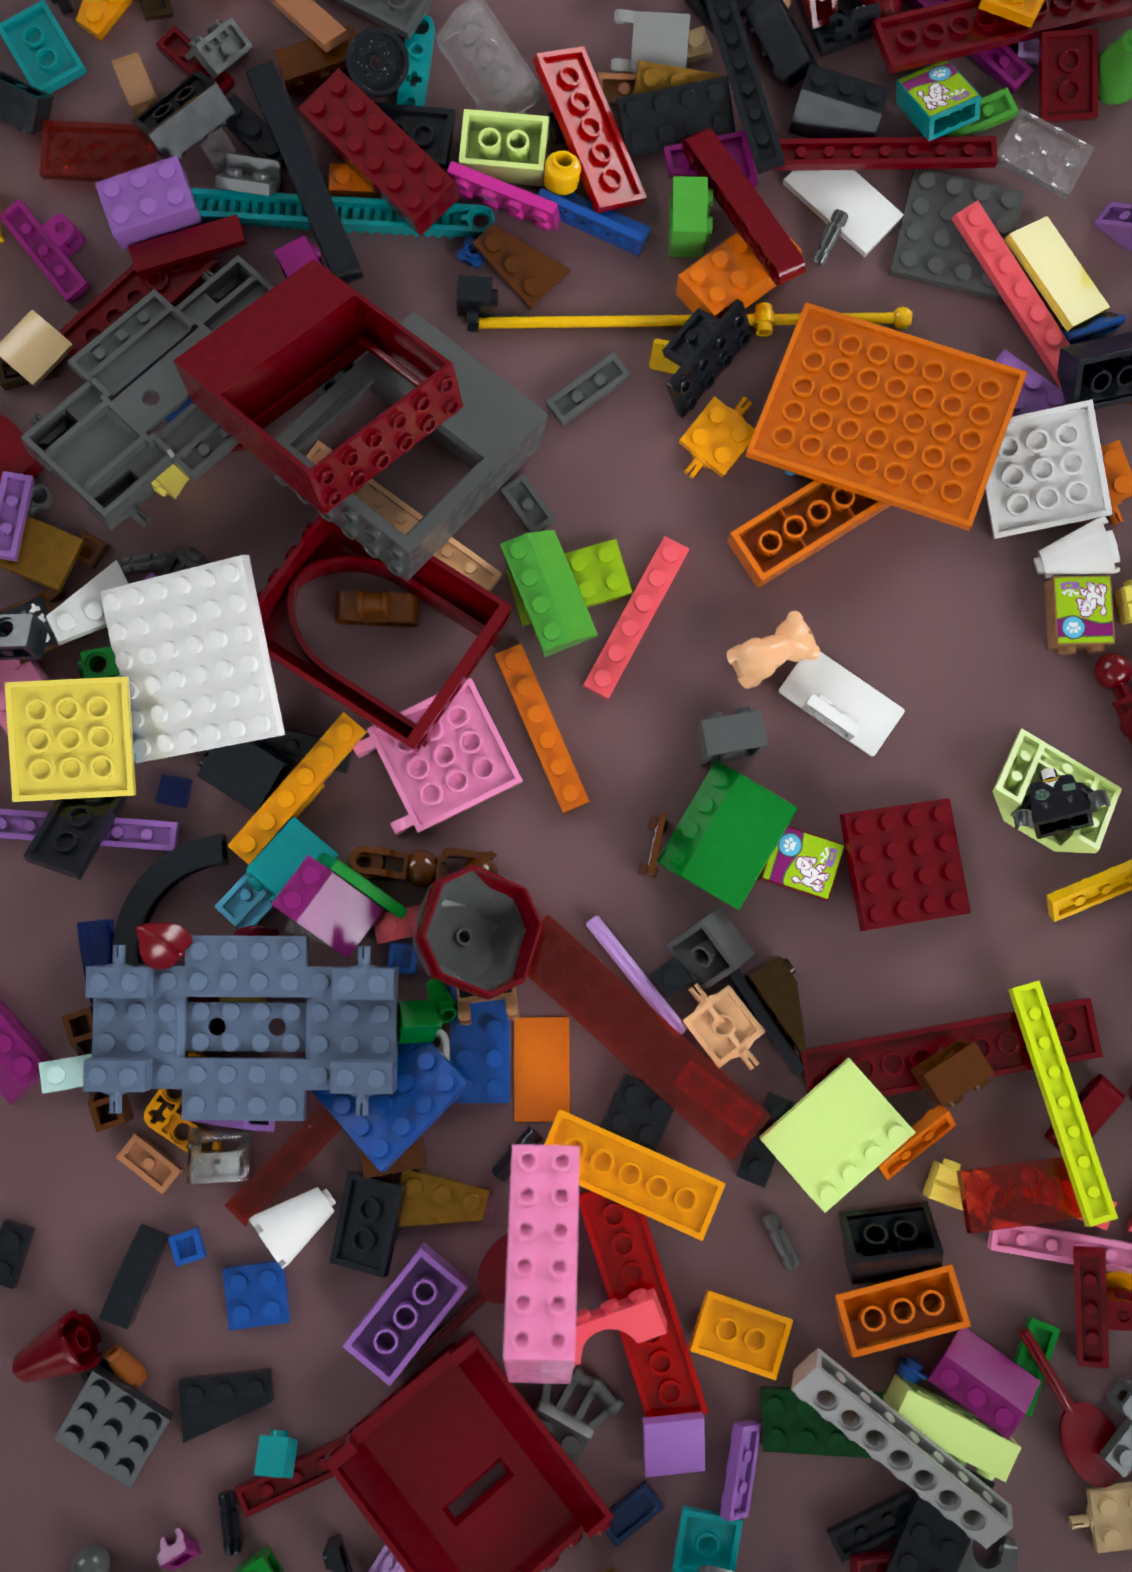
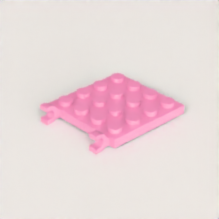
M472 678L467 679L431 731V740L426 747L421 746L418 752H414L374 725L367 728L370 737L359 741L353 748L358 758L377 749L409 814L390 823L396 835L404 833L414 826L419 834L523 782ZM436 695L400 713L417 724Z

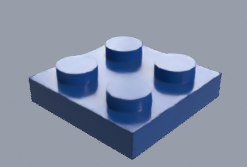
M276 1260L228 1266L222 1269L229 1331L290 1322L291 1314L285 1268L282 1269Z

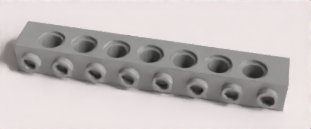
M817 1348L794 1369L791 1390L801 1401L807 1402L819 1412L823 1419L833 1423L849 1440L855 1441L865 1449L872 1459L879 1461L887 1467L898 1480L908 1484L916 1491L920 1498L930 1502L946 1519L952 1520L962 1528L968 1537L978 1541L987 1549L1013 1528L1011 1504L822 1350Z

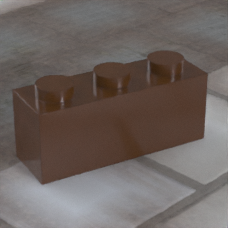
M353 24L344 27L348 32L349 39L327 53L311 38L274 50L289 96L303 94L309 89L322 85L338 68L347 76L345 66L346 54L350 43L357 35Z

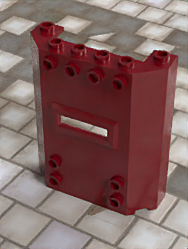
M473 1330L465 1334L458 1344L453 1342L446 1346L351 1427L344 1435L345 1440L337 1447H333L325 1455V1465L406 1572H541L543 1569L547 1571L558 1562V1555L567 1547L572 1549L582 1540L584 1532H586L590 1539L595 1534L599 1536L610 1527L611 1520L614 1518L609 1507L514 1383L508 1382L507 1374ZM500 1462L507 1473L459 1516L455 1517L448 1507Z

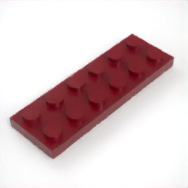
M212 255L141 276H137L132 264L59 330L74 345V348L69 353L72 356L77 354L154 289L175 307L204 281L202 275L206 270L210 269L214 272L220 266L218 261Z

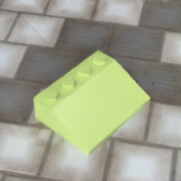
M848 1057L759 1138L804 1191L826 1213L916 1132Z

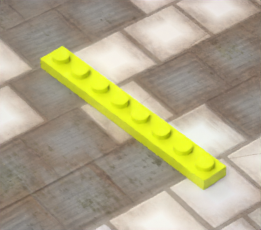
M1040 981L1010 988L1008 992L1084 1224L1087 1227H1092L1117 1219L1118 1216Z

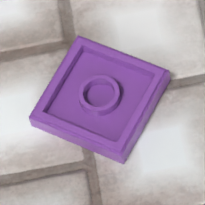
M703 1412L642 1418L645 1477L705 1471V1418Z

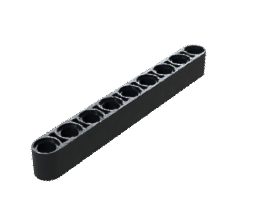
M270 58L246 67L245 72L328 268L346 284L363 278L358 259L272 59Z

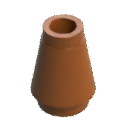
M120 1344L110 1348L104 1356L113 1374L137 1389L148 1376L145 1370L146 1365L122 1348Z

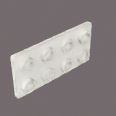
M820 652L819 657L815 660L805 659L799 661L778 690V693L871 757L876 755L905 712L901 706L822 652Z

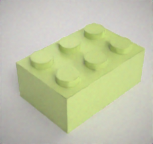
M464 109L459 164L508 184L544 187L543 175L547 159L549 116Z

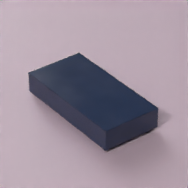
M646 1480L609 1508L614 1518L611 1520V1525L605 1533L615 1547H617L664 1509L663 1503Z

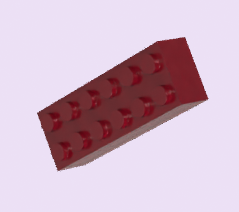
M339 68L298 108L306 124L420 237L461 197L455 181Z

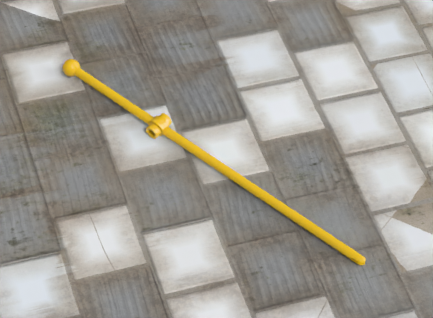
M759 303L755 306V312L747 314L750 326L756 329V335L766 337L773 334V327L775 325H797L801 313L775 314L770 303ZM903 306L898 307L894 312L843 313L874 324H893V326L900 330L907 329L912 323V311L908 307ZM691 315L479 317V329L681 327Z

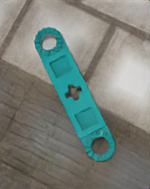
M425 15L420 22L421 25H427L428 31L424 34L414 32L410 40L405 38L404 45L408 51L409 69L407 78L398 89L396 104L426 106L435 36L434 22L428 15ZM413 77H418L416 86H410V81H412Z

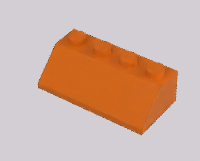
M953 1264L834 1295L840 1329L847 1353L852 1358L971 1327Z

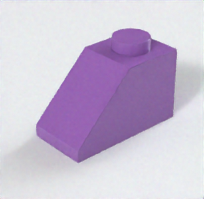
M1110 202L1094 222L1095 227L1126 250L1132 251V204Z

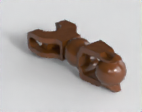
M358 846L351 851L348 858L349 867L367 880L399 882L407 880L416 887H427L434 881L445 877L448 872L446 867V859L448 858L468 860L463 868L473 864L498 875V869L492 861L497 854L492 851L475 852L474 850L446 848L441 855L436 857L431 852L425 850L414 851L408 855L409 852L387 848ZM360 858L369 859L371 864L369 867L362 868L356 862Z

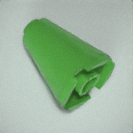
M1132 28L1098 54V96L1101 98L1100 101L1105 104H1122L1132 98Z

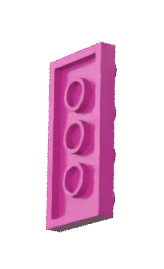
M450 162L447 173L455 181L462 198L471 200L473 197L482 201L481 204L489 207L491 210L496 211L500 208L508 211L507 214L510 217L519 221H523L524 218L534 222L533 225L543 231H549V229L558 230L561 218L557 203L456 162Z

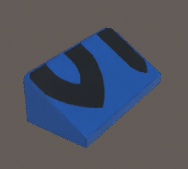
M1106 312L1068 332L1064 327L1060 329L1070 345L1116 332L1125 322L1126 317L1122 314Z

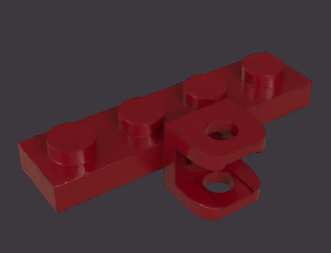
M1073 1246L1077 1366L1109 1369L1108 1330H1132V1291L1124 1288L1107 1287L1105 1248Z

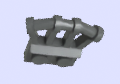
M579 1365L574 1367L571 1384L565 1385L556 1403L549 1400L551 1384L543 1383L542 1396L534 1410L575 1464H577L594 1430L608 1417L617 1413L623 1406L622 1401L618 1397L614 1398L602 1383V1378L583 1372L584 1368ZM579 1383L588 1389L575 1413H572L564 1407L575 1386ZM597 1395L605 1407L589 1421L582 1419L592 1399Z

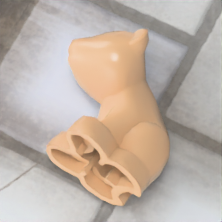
M798 611L788 613L786 620L776 628L775 635L766 636L761 639L751 638L727 651L728 662L733 666L737 673L738 681L745 689L760 685L762 680L772 676L776 668L780 667L786 660L793 662L805 659L815 660L820 655V649L815 643L814 636L808 625L804 622L803 616Z

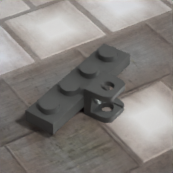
M1119 1378L1107 1392L1106 1398L1111 1406L1126 1419L1098 1455L1126 1478L1132 1470V1383L1125 1378ZM1121 1390H1125L1126 1396L1119 1400L1118 1393Z

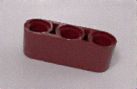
M1103 1074L1095 1076L1078 1094L1091 1137L1099 1131L1119 1108L1126 1096ZM1051 1125L1045 1133V1138L1060 1151L1053 1126Z

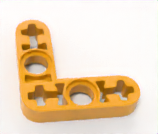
M198 1051L188 1052V1056L206 1057ZM159 1089L145 1109V1123L201 1162H211L218 1158L223 1150L221 1139L197 1122L182 1120V1112L180 1111L182 1096L180 1098H173L169 1094L168 1089ZM165 1101L175 1105L174 1108L171 1105L165 1108L162 1114L165 1120L161 1119L157 1122L154 1120L156 1115L152 1111L162 1108ZM180 1123L188 1124L191 1129V1135L187 1140L179 1139L176 1135V1127ZM199 1132L202 1136L198 1140L205 1144L211 1141L213 1143L211 1148L215 1152L204 1155L202 1153L204 1151L202 1145L195 1143L191 1147L189 1144L196 1139Z

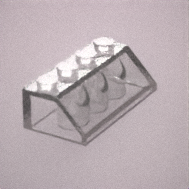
M468 0L456 7L435 36V42L480 110L520 114L540 102L539 81L485 0Z

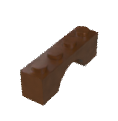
M93 1006L61 1016L69 1044L74 1048L78 1056L92 1054ZM89 1092L88 1106L96 1133L134 1119L127 1093L123 1094L122 1097L123 1113L110 1114V1095L102 1092Z

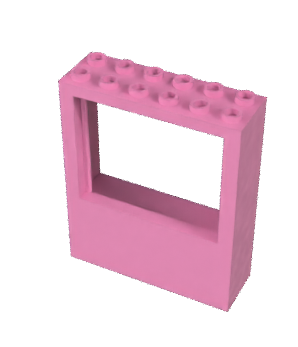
M512 1144L503 1356L508 1382L571 1384L576 1338L580 1146Z

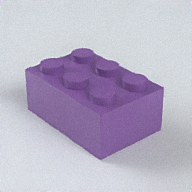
M177 155L95 183L112 235L122 250L127 249L129 245L203 223L187 176Z

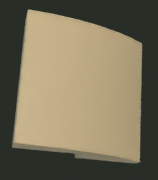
M31 310L0 342V358L36 388L74 348V345L40 315Z

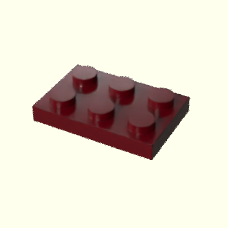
M1098 28L1041 32L1039 34V124L1097 119Z

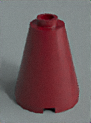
M76 1309L65 1313L15 1355L12 1365L15 1377L24 1383L86 1372L96 1367L102 1358V1351L98 1353L97 1344L102 1341L94 1321L86 1313L81 1315L76 1313L78 1311Z

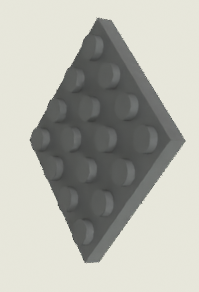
M914 169L889 275L998 301L1001 297L955 226L952 217L978 200L1004 240L1010 233L1016 231L1024 192L929 169Z

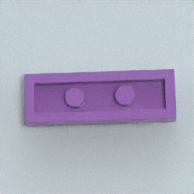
M7 471L2 473L0 482V559L18 561L35 482L33 476Z
M754 1420L735 1422L733 1424L720 1517L727 1521L748 1518L762 1428V1424Z

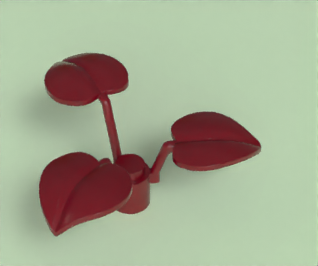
M154 922L136 926L139 952L147 966L157 970L167 969L174 966L179 957L183 958L185 962V951L192 943L191 935L186 928L167 922ZM262 926L243 927L233 934V936H280L277 929H269ZM189 997V1002H219V998Z

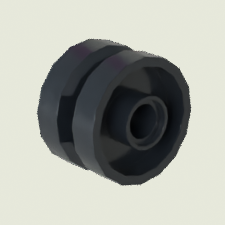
M381 27L367 28L358 33L348 47L345 59L347 76L367 96L372 98L387 97L397 91L407 78L409 69L408 51L402 40L392 31ZM374 57L382 59L383 65L381 68L373 66L372 59Z

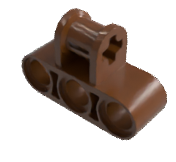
M363 589L336 592L335 623L390 627L418 626V595L390 593L389 590L365 592Z

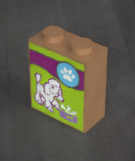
M1111 575L1053 576L1044 583L1048 651L1058 650L1059 655L1074 654L1076 650H1087V654L1104 653L1106 648L1115 644Z

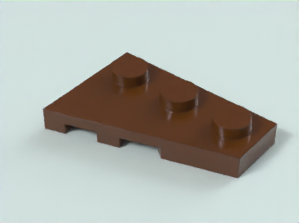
M492 224L471 245L529 310L571 271L495 224Z

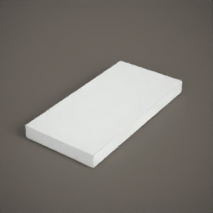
M855 170L792 171L783 181V185L826 224L831 223L830 218L834 210L839 209L846 212L848 220L845 226L841 227L842 232L840 236L864 258L904 216L901 211Z

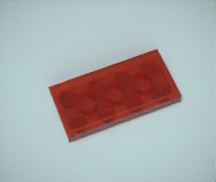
M43 120L39 170L42 179L102 181L156 162V151L134 124Z
M1062 1156L956 1171L966 1231L969 1234L1082 1218Z

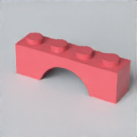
M645 1288L637 1289L631 1292L629 1297L619 1301L616 1298L609 1299L594 1310L582 1309L577 1311L574 1366L581 1364L583 1346L586 1341L599 1331L606 1329L619 1330L631 1336L637 1343L666 1334L667 1320L655 1289L652 1288L647 1291Z

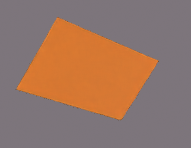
M519 1017V1019L513 1020L514 1122H554L559 1109L570 1113L569 1017Z

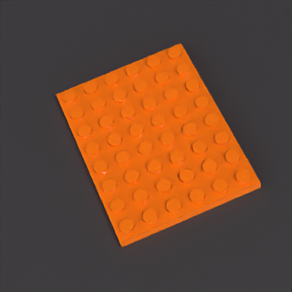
M805 302L746 451V457L970 531L1027 371Z

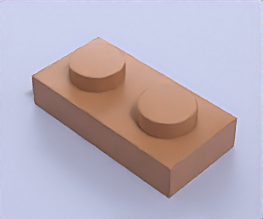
M138 1132L134 1133L116 1156L120 1162L162 1195L166 1193L184 1169Z

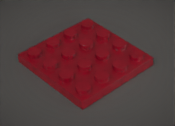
M950 798L839 815L860 932L971 913Z

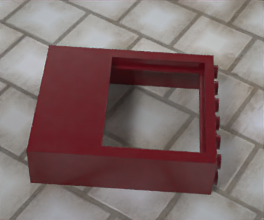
M314 259L173 360L192 403L323 515L340 505L353 492L363 487L366 482L380 471L386 469L389 464L403 453L409 451L416 443L432 433L439 425L455 415L463 407L452 362ZM366 351L372 353L415 387L310 469L263 430Z

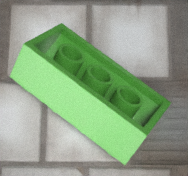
M555 530L525 533L500 543L501 554L544 658L598 636Z

